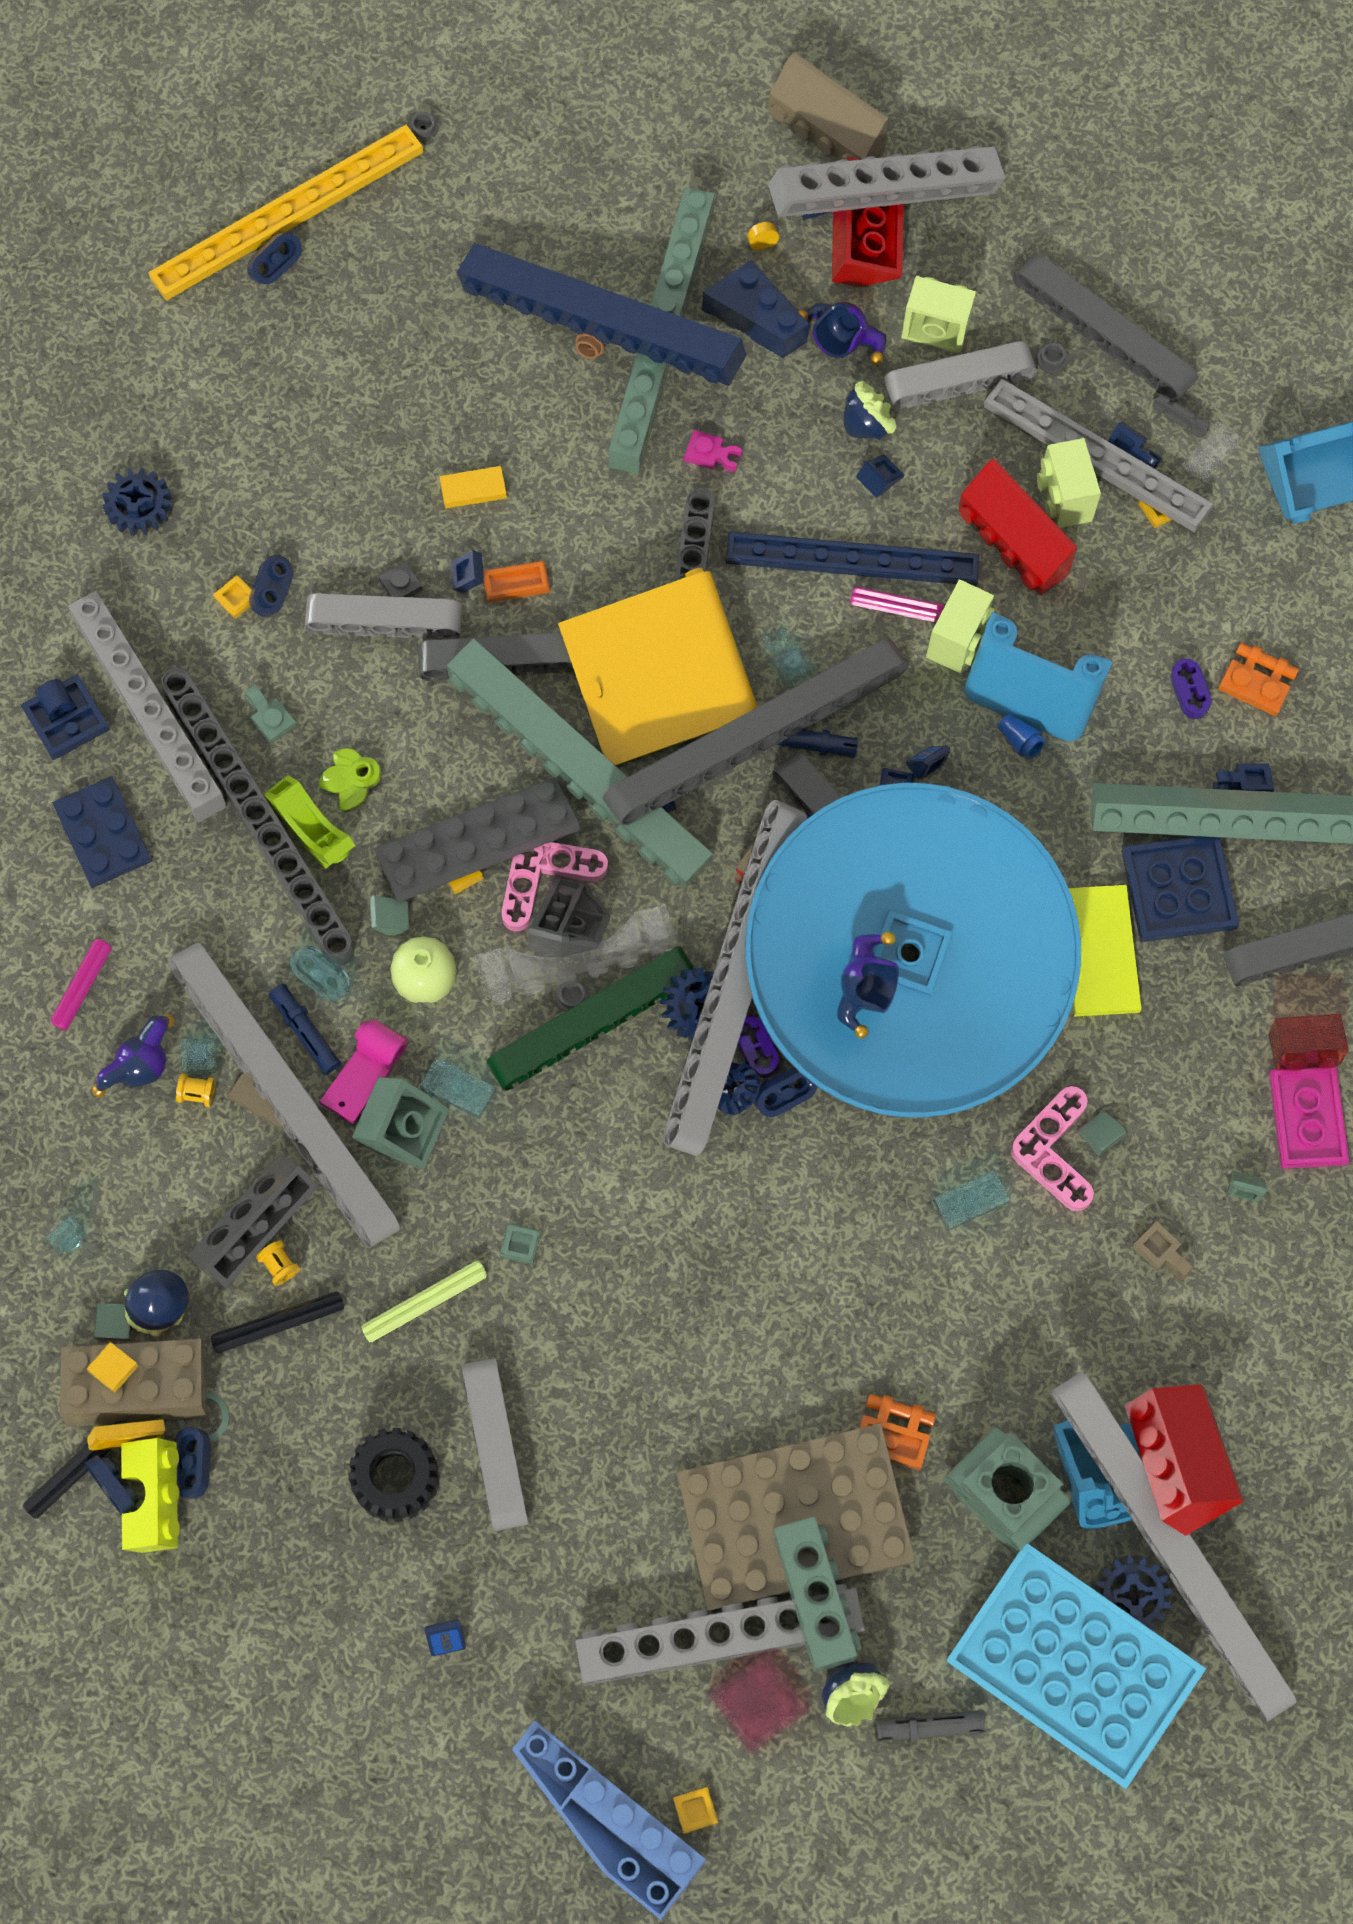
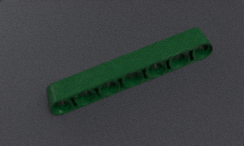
M676 947L500 1049L488 1058L486 1064L504 1091L514 1088L512 1085L516 1082L519 1084L540 1073L542 1071L541 1068L545 1065L550 1067L571 1054L569 1051L574 1048L577 1051L598 1039V1034L601 1032L608 1033L628 1021L626 1018L630 1015L635 1017L656 1004L654 1001L659 998L661 1000L666 999L668 994L663 991V988L673 986L670 977H681V970L692 971L695 967L683 948Z

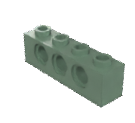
M814 1516L774 1528L773 1538L813 1672L816 1673L855 1661L857 1658L856 1651L861 1650V1645L856 1629L849 1630L845 1616L850 1615V1609L845 1594L839 1595L835 1581L840 1580L835 1560H828L824 1546L829 1545V1540L824 1525L818 1526ZM806 1550L813 1552L817 1557V1563L812 1567L802 1566L797 1558L800 1552ZM813 1585H820L826 1589L828 1598L822 1602H815L809 1597L808 1589ZM823 1620H832L838 1627L837 1635L833 1637L823 1636L818 1628L819 1623Z

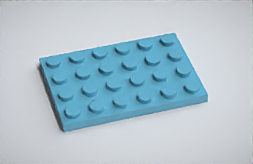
M1028 1543L1017 1554L946 1659V1662L1125 1789H1127L1206 1670L1197 1661Z

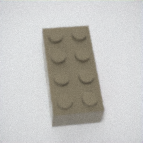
M201 1338L114 1344L138 1365L137 1369L115 1393L87 1370V1367L107 1345L61 1348L60 1416L67 1427L114 1424L117 1421L143 1422L161 1419L169 1421L207 1418V1351Z

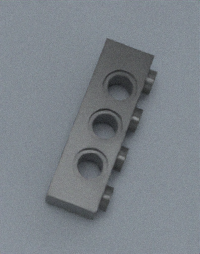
M280 1154L187 1256L208 1277L224 1288H227L318 1188V1185L298 1164Z

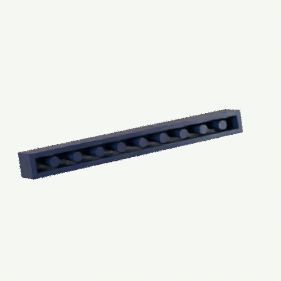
M477 243L473 244L457 270L463 289L470 295L487 297L500 306L504 304L516 308L522 314L539 316L552 325L561 324L577 334L585 333L595 337L604 344L613 343L621 346L629 353L646 355L656 363L662 364L665 362L675 366L683 373L689 374L692 372L703 376L704 379L714 384L719 382L729 386L747 356L742 339Z

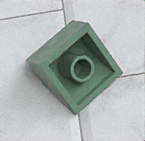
M378 1077L352 1138L377 1153L424 1170L450 1109L403 1079Z

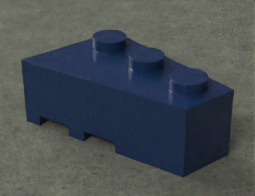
M752 260L703 292L702 311L709 315L713 314L726 322V325L740 330L750 336L751 340L782 358L807 342L809 323Z

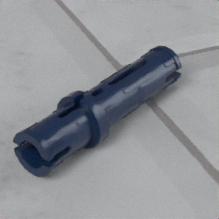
M801 730L776 745L819 751L820 755L824 756L827 753L855 758L858 738L833 735L828 730H823V733Z
M280 984L271 990L268 997L284 1017V1024L286 1027H291L306 1050L322 1070V1073L328 1075L339 1068L342 1062L337 1058L308 1017L306 1007L300 1006L288 989V986Z

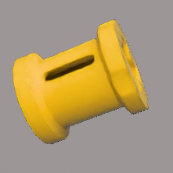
M181 1073L177 1083L176 1102L183 1103L185 1100L204 1103L205 1107H211L216 1088L215 1078L209 1077L208 1080L191 1078L186 1073Z
M281 1240L269 1244L256 1256L258 1262H263L273 1276L272 1282L275 1286L282 1285L297 1275L301 1269L297 1263L293 1264L283 1250L285 1245Z

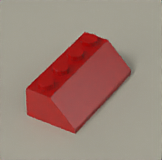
M847 156V158H846V159H848L849 161L861 160V159L852 158V157H848V156ZM903 204L833 211L832 282L864 287L902 277Z
M994 458L991 459L961 494L958 507L959 513L968 524L973 523L980 530V536L987 545H994L1000 552L1001 559L1007 567H1014L1021 574V580L1029 590H1035L1042 596L1070 574L1078 547Z
M1196 1384L1152 1388L1124 1405L1161 1520L1187 1536L1244 1502L1204 1386Z

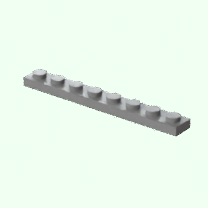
M1004 379L999 381L984 402V408L1046 445L1084 438L1095 474L1194 533L1212 509L1213 503Z

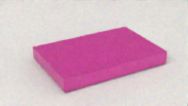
M1337 1066L1270 1070L1269 1079L1281 1169L1348 1165L1350 1162Z

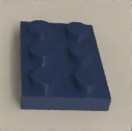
M113 776L52 802L91 888L152 862Z

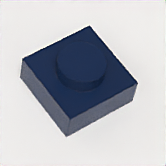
M471 550L451 561L454 591L463 593L484 582L482 553Z

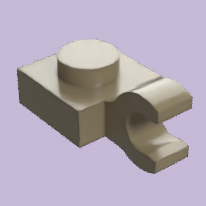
M1158 1221L1133 1244L1132 1248L1157 1271L1165 1264L1169 1271L1181 1282L1191 1273L1190 1270L1193 1268L1186 1259L1177 1253L1182 1243Z

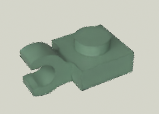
M255 685L244 692L247 696L246 700L256 711L251 716V721L270 744L297 726L296 721L277 698L268 703Z

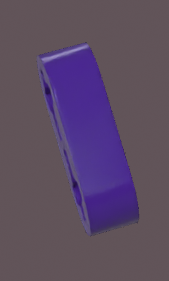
M1181 659L1176 662L1170 675L1171 682L1183 713L1190 718L1199 719L1207 714L1212 702L1211 696L1198 663L1191 659ZM1182 669H1185L1187 673H1193L1190 678V685H1188L1185 676L1179 677ZM1192 692L1197 701H1203L1200 709H1197L1195 705H1189L1192 699Z
M747 1016L738 1040V1046L746 1063L756 1070L760 1078L770 1077L777 1070L778 1054L762 1021L756 1017ZM749 1025L751 1029H758L755 1033L756 1044L753 1045L749 1036L741 1035L744 1033V1026ZM757 1050H761L764 1058L772 1059L769 1061L768 1069H764L762 1065H755L758 1062Z

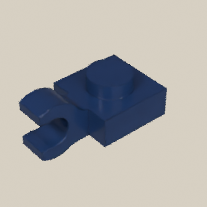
M1123 421L1118 423L1108 439V442L1152 468H1156L1162 459L1156 452L1143 447L1148 438Z
M1269 763L1237 764L1235 772L1217 771V782H1213V789L1274 792Z

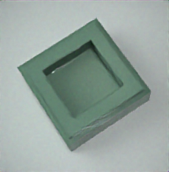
M508 1223L500 1257L533 1265L541 1231Z
M97 1304L94 1333L96 1340L131 1341L132 1326L127 1323L125 1317V1304Z

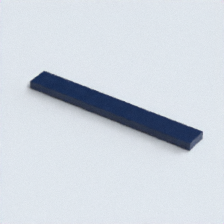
M730 531L728 533L726 564L957 584L960 579L973 586L978 584L980 554Z

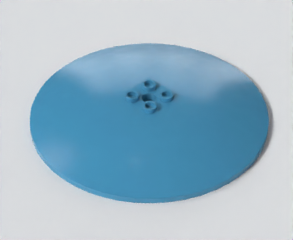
M896 783L860 790L842 797L817 811L788 836L766 867L754 893L745 936V960L752 998L764 1027L784 1057L805 1078L836 1099L859 1109L902 1118H926L964 1111L995 1098L1022 1080L1044 1058L1062 1031L1074 1003L1081 968V937L1073 898L1063 875L1041 842L1023 824L991 802L965 791L928 783ZM887 931L893 932L896 936L895 943L892 945L879 944L873 948V952L876 957L897 963L899 978L896 993L886 1012L881 1013L862 1009L856 1014L859 1024L866 1025L869 1030L866 1038L859 1039L856 1037L855 1032L842 1024L837 1017L838 1006L843 995L841 976L844 968L852 961V944L857 936L867 934L882 935ZM912 944L917 947L919 957L916 961L907 962L902 958L901 948L903 945Z

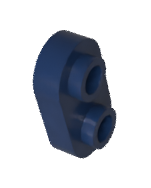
M278 233L274 235L249 259L247 271L250 278L259 284L275 282L299 259L302 252L300 240L291 233ZM282 243L285 245V252L283 254L280 252V245ZM260 263L264 265L263 273H260L258 270Z
M280 555L270 556L259 567L249 596V603L252 610L260 616H272L283 606L293 577V567L285 557ZM275 566L281 569L282 575L275 571ZM265 594H269L272 597V603L266 600Z
M792 1067L762 1083L753 1103L764 1116L775 1117L811 1098L818 1087L805 1078L795 1067ZM801 1078L797 1084H794L795 1080ZM772 1093L771 1097L765 1100L766 1097Z
M186 1427L174 1439V1442H177L179 1454L177 1485L180 1497L197 1499L206 1492L209 1485L211 1441L205 1431L194 1427ZM197 1442V1449L194 1451L193 1446ZM196 1476L195 1484L192 1487V1479Z
M96 1455L85 1463L90 1475L121 1516L122 1514L137 1510L135 1506L139 1502L137 1495L128 1484L122 1487L115 1477L119 1472L107 1456L101 1459Z

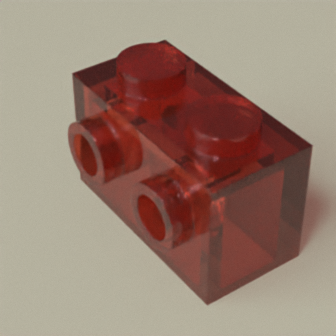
M1341 1014L1275 1018L1268 1034L1276 1069L1287 1068L1290 1071H1298L1305 1067L1320 1066L1324 1069L1334 1068L1342 1064L1349 1050Z

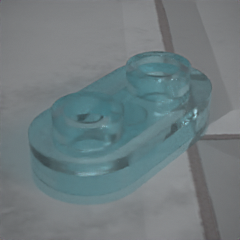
M307 945L292 954L290 965L293 973L322 998L328 1001H336L349 992L350 979L348 974L318 948Z

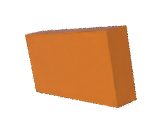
M544 561L483 571L487 603L550 593Z

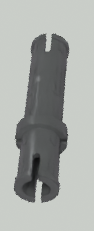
M982 1710L915 1716V1713H907L906 1717L875 1719L877 1743L892 1740H909V1743L927 1737L985 1733Z

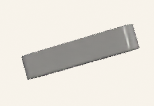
M1020 341L897 369L888 373L883 380L892 408L894 410H901L902 406L907 408L931 403L932 399L940 401L961 396L960 393L962 392L970 394L987 390L992 385L996 387L1001 379L1010 384L1020 382L1019 379L1025 378V381L1030 380L1037 374V369L1028 343Z
M316 593L307 596L304 629L317 634V631H323V634L348 635L349 632H355V635L359 636L387 634L386 637L412 638V635H418V638L444 639V636L450 637V639H458L461 634L463 606L458 601L450 599Z
M496 1357L461 1364L493 1531L528 1525Z

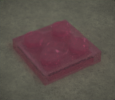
M768 1652L761 1655L709 1693V1696L750 1755L809 1712Z

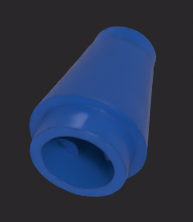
M1012 714L1004 716L998 724V729L1020 757L1025 756L1027 759H1032L1045 745V739L1042 737L1041 731L1014 717Z

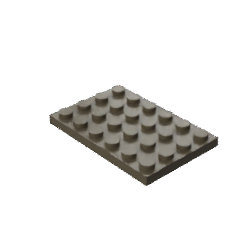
M881 1423L677 1472L709 1612L722 1609L721 1607L731 1604H746L790 1593L773 1538V1530L776 1527L814 1516L817 1525L823 1524L827 1532L829 1545L824 1546L828 1560H835L840 1580L835 1582L915 1563ZM802 1551L797 1556L799 1563L804 1567H812L817 1563V1557L811 1551Z

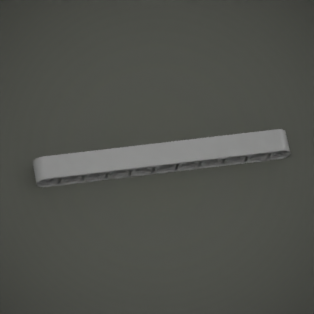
M778 800L771 801L763 814L664 1130V1145L693 1156L701 1154L706 1146L752 999L745 960V936L754 893L776 851L788 836L807 820L805 812Z
M196 942L168 958L169 967L175 978L244 1074L248 1072L255 1082L252 1085L262 1099L267 1098L272 1105L274 1116L281 1125H286L284 1132L362 1242L368 1248H372L399 1231L400 1227L393 1212L203 946Z
M1079 1372L1053 1389L1051 1392L1058 1406L1253 1706L1257 1705L1261 1710L1258 1713L1260 1717L1267 1723L1297 1703L1291 1689L1191 1535L1185 1536L1161 1520L1141 1458L1088 1377L1083 1372Z

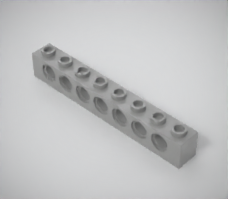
M977 145L963 150L949 148L942 152L930 153L929 151H921L913 155L898 153L884 158L869 156L862 160L849 161L848 159H840L834 163L822 164L821 162H812L804 166L788 164L777 169L768 183V187L778 217L989 195L995 193L1006 178L995 146L982 148V146Z
M97 591L68 605L75 624L197 822L200 823L225 809L226 804L220 789Z
M847 1584L836 1585L838 1594L844 1593L848 1601L850 1615L845 1617L849 1630L855 1628L857 1634L862 1635L865 1629L857 1589H848ZM808 1591L809 1597L815 1602H822L828 1598V1593L813 1596L812 1591ZM769 1597L757 1600V1606L743 1609L742 1603L723 1606L721 1607L722 1613L708 1615V1610H699L687 1613L686 1620L673 1622V1617L667 1616L653 1619L652 1626L638 1628V1623H628L617 1626V1632L603 1635L602 1629L581 1633L582 1639L575 1640L583 1686L803 1646L805 1642L800 1625L793 1630H786L779 1623V1616L784 1612H792L796 1615L793 1601L778 1602L777 1597ZM750 1618L759 1619L764 1625V1632L756 1637L750 1636L744 1629V1623ZM833 1621L826 1624L819 1623L818 1625L820 1633L825 1637H833L838 1633V1627ZM712 1626H725L729 1631V1638L723 1643L714 1642L709 1636V1630ZM680 1631H687L694 1637V1644L689 1649H680L674 1643V1636ZM644 1638H654L658 1642L659 1650L655 1655L645 1656L640 1652L638 1646ZM618 1644L623 1648L624 1656L619 1662L612 1663L605 1659L603 1652L608 1645Z

